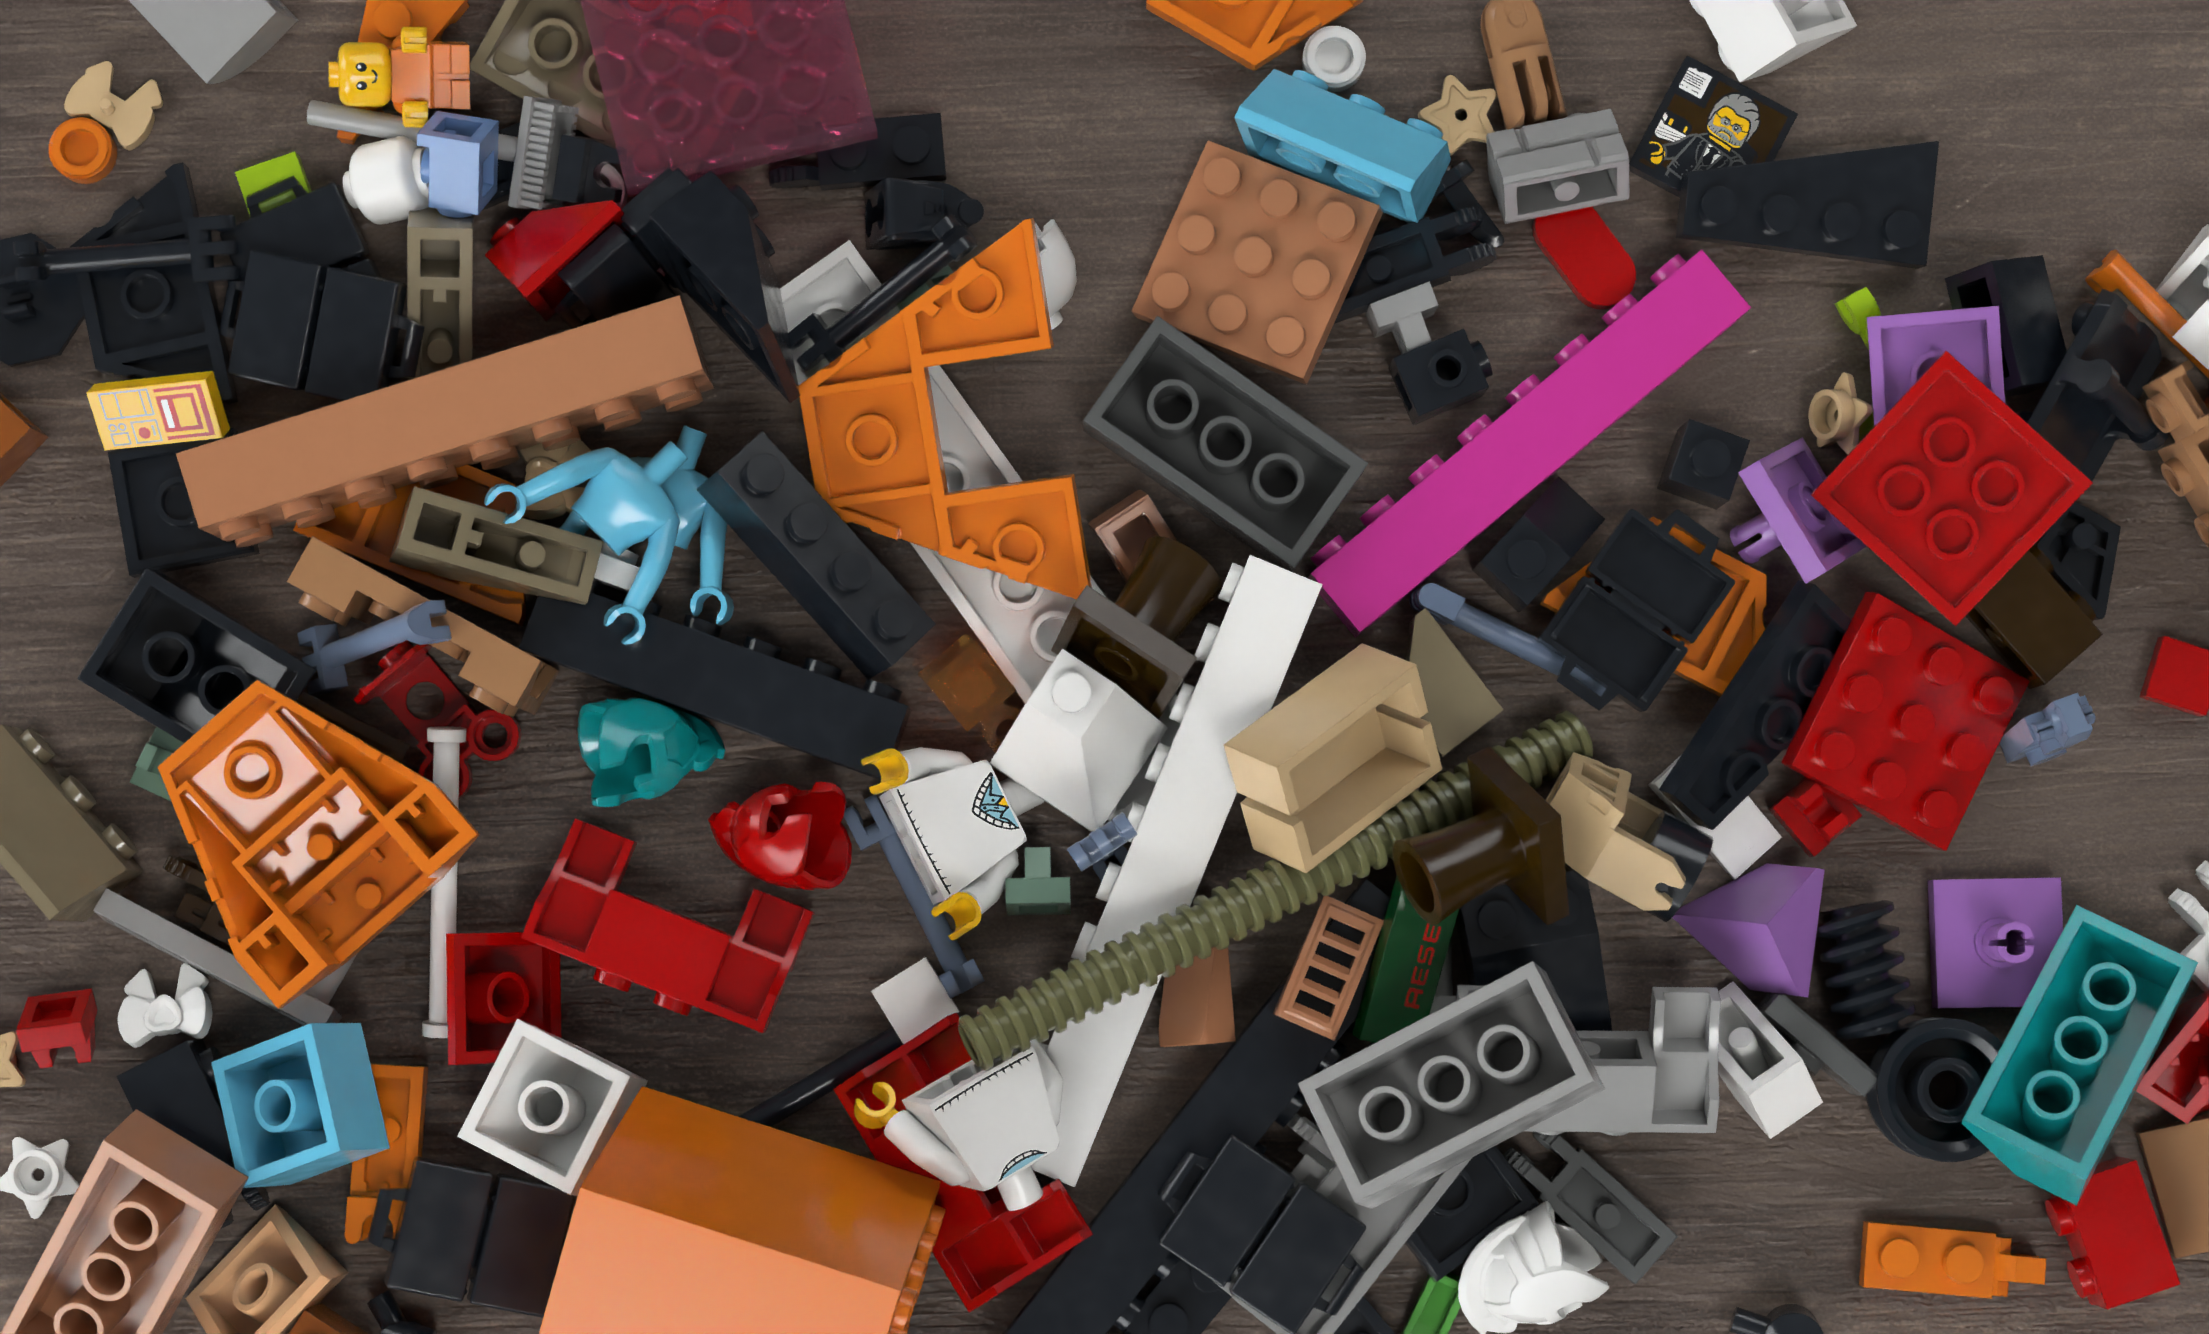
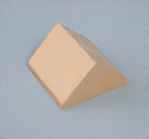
M275 1204L185 1299L206 1334H289L303 1311L319 1304L349 1272L284 1209Z

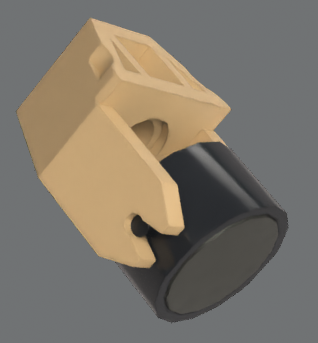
M1573 752L1545 799L1561 815L1565 863L1592 883L1665 922L1669 921L1683 904L1702 871L1712 848L1713 837L1630 793L1629 787L1632 774L1628 771L1609 767L1600 761Z

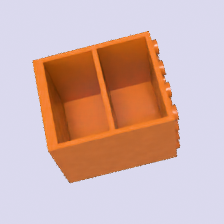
M642 1086L580 1186L539 1334H907L910 1326L909 1322L928 1269L927 1264L946 1208L934 1205L941 1181Z

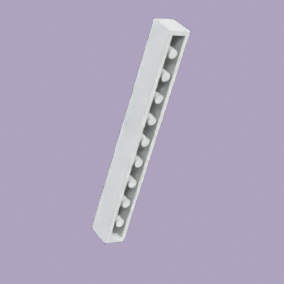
M1252 555L1249 556L1245 567L1232 563L1218 599L1230 603L1220 627L1208 622L1194 655L1197 657L1196 660L1205 663L1196 687L1183 682L1169 716L1170 719L1181 723L1171 747L1160 742L1158 743L1144 777L1156 783L1147 807L1134 802L1128 816V820L1137 832V836L1129 840L1131 846L1122 866L1112 862L1109 863L1095 897L1107 902L1098 926L1085 921L1071 958L1084 962L1086 961L1087 952L1097 950L1102 953L1104 952L1105 943L1114 940L1119 944L1122 942V935L1124 933L1133 931L1137 935L1140 933V926L1142 924L1151 922L1155 926L1158 924V916L1164 913L1174 916L1176 915V907L1182 904L1191 906L1237 794L1224 744L1272 709L1323 584ZM1162 974L1157 976V984L1151 987H1147L1144 983L1139 985L1140 990L1138 994L1129 996L1127 993L1121 994V1002L1116 1005H1110L1108 1002L1104 1003L1101 1013L1092 1014L1088 1011L1085 1013V1021L1079 1024H1075L1072 1020L1068 1021L1067 1030L1062 1033L1054 1031L1049 1045L1039 1042L1063 1078L1060 1122L1056 1126L1060 1139L1059 1146L1054 1152L1032 1164L1031 1166L1034 1171L1055 1180L1060 1179L1061 1182L1072 1187L1076 1186Z

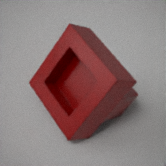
M1804 777L1768 808L1809 857H1815L1863 816L1850 801L1807 777Z
M92 988L28 997L16 1033L22 1053L31 1051L39 1068L53 1067L57 1056V1048L68 1046L74 1049L78 1063L92 1061L96 1048L95 1017L98 1011Z

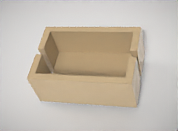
M1361 643L1224 744L1236 791L1247 797L1240 802L1254 850L1299 871L1308 873L1442 770L1431 722L1421 719L1422 716L1428 713L1415 663Z

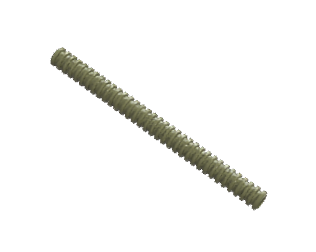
M1567 710L1558 713L1555 721L1547 719L1540 722L1538 730L1535 728L1524 730L1521 736L1522 739L1517 736L1507 739L1505 748L1501 745L1491 747L1534 790L1541 787L1542 779L1546 782L1557 779L1559 771H1563L1573 752L1589 758L1593 757V744L1586 727L1577 716ZM1462 762L1456 765L1454 774L1449 771L1438 774L1437 782L1431 779L1420 786V791H1413L1308 873L1299 871L1275 859H1270L1264 863L1263 871L1253 868L1247 871L1245 880L1240 877L1229 880L1228 889H1225L1223 886H1217L1212 889L1210 898H1207L1205 895H1199L1194 898L1192 907L1182 904L1176 907V915L1171 916L1169 913H1164L1158 916L1157 925L1154 926L1151 922H1146L1140 926L1139 934L1136 935L1133 931H1128L1122 935L1121 943L1118 944L1114 940L1105 943L1104 952L1100 953L1097 950H1091L1086 953V961L1081 962L1079 959H1073L1068 962V970L1063 971L1061 968H1056L1050 971V979L1047 981L1042 977H1038L1032 980L1031 989L1027 990L1025 987L1020 986L1014 989L1013 998L1008 999L1006 996H1000L995 1000V1007L990 1009L987 1005H983L977 1008L976 1017L972 1018L968 1014L959 1017L958 1031L968 1054L978 1067L987 1071L994 1067V1059L999 1057L1002 1061H1007L1012 1058V1050L1017 1048L1019 1051L1024 1052L1030 1049L1031 1040L1036 1039L1038 1042H1044L1049 1039V1031L1054 1030L1056 1033H1062L1067 1030L1068 1021L1072 1020L1075 1024H1079L1085 1021L1086 1012L1090 1011L1092 1014H1099L1103 1011L1104 1003L1108 1002L1110 1005L1120 1003L1122 999L1121 994L1127 993L1129 996H1134L1139 993V985L1144 983L1147 987H1151L1157 984L1158 975L1162 974L1165 978H1169L1175 975L1176 966L1180 965L1182 968L1192 966L1194 962L1193 957L1197 956L1200 959H1206L1211 956V948L1215 947L1218 950H1223L1229 946V939L1233 938L1235 941L1245 939L1248 929H1251L1253 932H1259L1264 929L1266 920L1271 923L1280 921L1283 911H1286L1288 914H1294L1299 911L1301 902L1306 905L1317 902L1318 893H1321L1323 896H1329L1334 893L1336 884L1340 887H1346L1352 884L1354 875L1358 878L1368 876L1371 866L1375 869L1385 867L1388 862L1387 858L1393 860V846L1397 840L1433 832L1473 817L1468 763Z

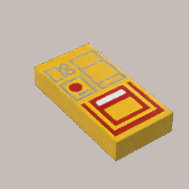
M213 371L97 383L86 392L104 451L223 438L230 430Z

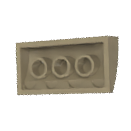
M505 0L470 63L471 71L522 100L524 96L561 100L563 105L578 107L579 112L575 115L578 119L574 124L577 125L576 130L590 138L605 140L604 142L628 151L629 160L658 176L668 168L672 171L680 168L692 182L700 178L755 90V87L749 80L606 0Z

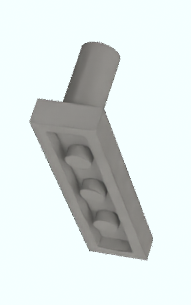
M107 888L93 910L104 921L187 963L191 967L303 1026L310 1023H339L342 1018L335 1008L329 1006V1003L357 954L283 1008L278 1009L237 962L234 955Z

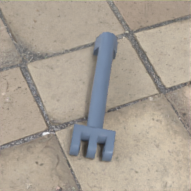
M1426 584L1413 590L1410 594L1409 604L1414 611L1419 613L1426 608L1435 621L1443 625L1452 624L1558 676L1564 659L1539 642L1537 637L1465 603L1466 598L1437 584ZM1576 667L1570 673L1572 677L1599 696L1606 689Z
M445 600L423 602L413 606L399 616L339 639L337 624L313 626L298 632L299 646H313L314 651L313 654L303 657L302 661L316 669L319 677L307 684L308 694L312 696L323 695L347 687L345 664L405 641L426 645L451 640L450 626L432 627L430 620L432 617L447 614Z
M876 794L864 799L875 823L865 828L859 812L853 805L846 808L844 818L860 850L863 851L877 843L880 844L945 972L939 975V978L950 999L983 983L985 980L974 959L967 961L957 939L953 941L949 939L948 935L953 933L944 914L941 913L937 917H933L931 911L938 903L932 904L889 816L886 815Z
M1122 812L1102 827L1091 832L1081 841L1067 848V851L1081 872L1093 866V870L1102 882L1107 870L1104 861L1115 855L1122 866L1128 853L1123 844L1137 836V832Z

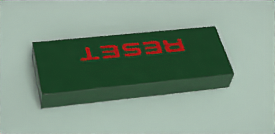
M1396 876L1352 1033L1360 1040L1374 1043L1430 1014L1459 911L1458 909L1437 925L1427 923L1409 902L1398 876Z

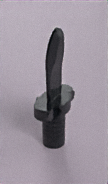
M1467 159L1456 166L1451 165L1450 162L1432 201L1444 194L1455 212L1467 207H1478L1484 222L1480 227L1469 233L1482 244L1487 242L1493 244L1494 248L1501 247L1504 243L1503 235L1463 182L1465 178L1475 171Z

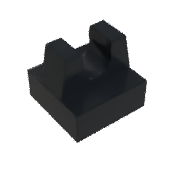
M562 135L552 199L574 203H595L613 200L615 203L621 202L623 190L606 186L600 178V172L607 163L627 165L629 152L604 142L605 140L576 135Z

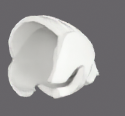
M1545 1201L1531 1211H1527L1524 1215H1519L1499 1225L1475 1246L1463 1265L1458 1283V1299L1466 1318L1480 1334H1486L1487 1331L1511 1333L1515 1331L1517 1323L1547 1325L1560 1321L1568 1313L1580 1308L1583 1302H1592L1599 1298L1609 1289V1285L1607 1282L1587 1272L1603 1262L1598 1251L1565 1223L1555 1222L1554 1209L1548 1201Z

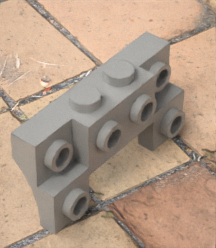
M1457 985L1456 1001L1486 985ZM1652 987L1648 1031H1576L1606 1089L1525 1131L1538 1132L1544 1135H1558L1564 1132H1601L1612 1136H1621L1629 1132L1716 1133L1720 1100L1718 1042L1721 998L1718 988Z

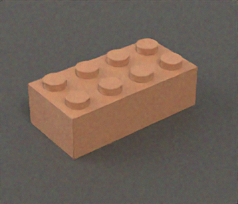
M136 1109L103 1140L0 1334H163L249 1177Z

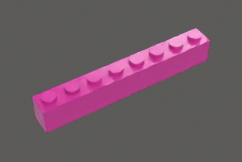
M1700 250L1687 262L1679 253L1670 259L1650 277L1657 287L1639 302L1631 293L1618 302L1602 317L1609 327L1591 342L1583 333L1576 337L1553 357L1560 366L1556 371L1542 382L1535 374L1529 376L1505 397L1512 407L1498 419L1492 422L1486 413L1456 438L1463 446L1446 462L1438 454L1434 455L1408 477L1414 488L1395 503L1390 495L1387 494L1359 518L1366 528L1346 543L1339 534L1311 557V561L1317 568L1309 575L1308 579L1323 584L1319 595L1355 638L1751 309L1750 305L1703 250Z

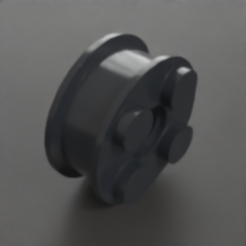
M1932 1017L1918 1019L1904 1024L1905 1026H1911L1910 1028L1891 1032L1881 1042L1871 1058L1869 1068L1877 1074V1082L1866 1094L1869 1111L1882 1134L1901 1150L1934 1161L1961 1162L1988 1152L1989 1149L1962 1124V1120L1996 1058L2002 1042L1991 1032L1979 1025L1965 1020ZM1946 1071L1955 1080L1956 1095L1950 1104L1940 1108L1931 1100L1929 1085L1936 1074Z

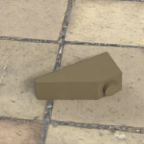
M430 207L409 211L407 224V318L425 328L415 377H408V380L473 360L474 215L464 218H452L444 216L436 208Z
M414 486L405 503L389 562L451 580L586 605L604 541L525 518H521L515 523L504 524L502 522L509 515L507 513Z

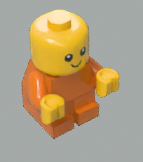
M402 27L401 35L394 39L389 49L383 43H344L338 50L337 62H328L329 87H338L339 98L342 104L349 107H382L391 100L395 110L402 115L404 127L422 128L428 121V108L470 109L469 44L466 42L427 41L426 27Z

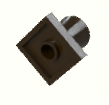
M1161 536L1150 537L1145 541L1135 567L1116 602L1113 603L1086 585L1073 604L1051 651L1058 655L1064 649L1118 685L1159 720L1197 657L1174 642L1194 617L1221 591V580L1214 568L1191 548L1170 538Z
M1490 747L1467 757L1473 817L1433 832L1400 839L1394 843L1393 860L1400 884L1416 912L1431 925L1439 924L1466 903L1502 883H1505L1546 925L1569 916L1561 815Z

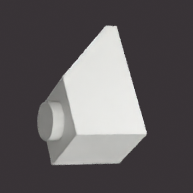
M1731 982L1719 990L1721 1009L1718 1074L1739 1104L1764 1133L1772 1139L1821 1105L1823 1101L1803 1059L1734 982Z

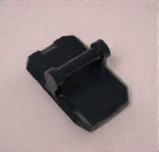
M2105 289L2101 290L2094 303L2084 302L2076 309L2072 318V332L2075 336L2033 411H2022L2018 414L2091 481L2094 480L2116 440H2131L2140 449L2151 451L2163 445L2170 432H2162L2154 424L2147 409L2138 401L2144 391L2142 387L2149 383L2162 360L2157 336L2146 323L2140 322L2127 309L2128 305L2117 294Z

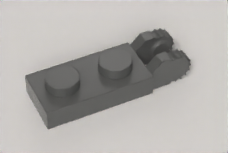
M1533 1132V1137L1546 1149H1551L1565 1161L1550 1180L1535 1168V1164L1524 1153L1510 1147L1504 1153V1158L1513 1170L1538 1191L1536 1196L1542 1202L1548 1201L1555 1214L1596 1249L1631 1283L1636 1285L1678 1237L1581 1148L1575 1150L1560 1135H1544Z

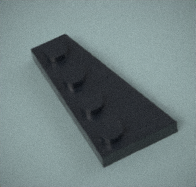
M1939 141L1689 171L1683 174L1681 179L1676 238L1915 269L1927 266Z
M1797 581L1659 788L1663 795L1699 826L1714 830L1769 775L1767 766L1784 749H1788L1851 622V619L1815 584H1805L1804 581Z

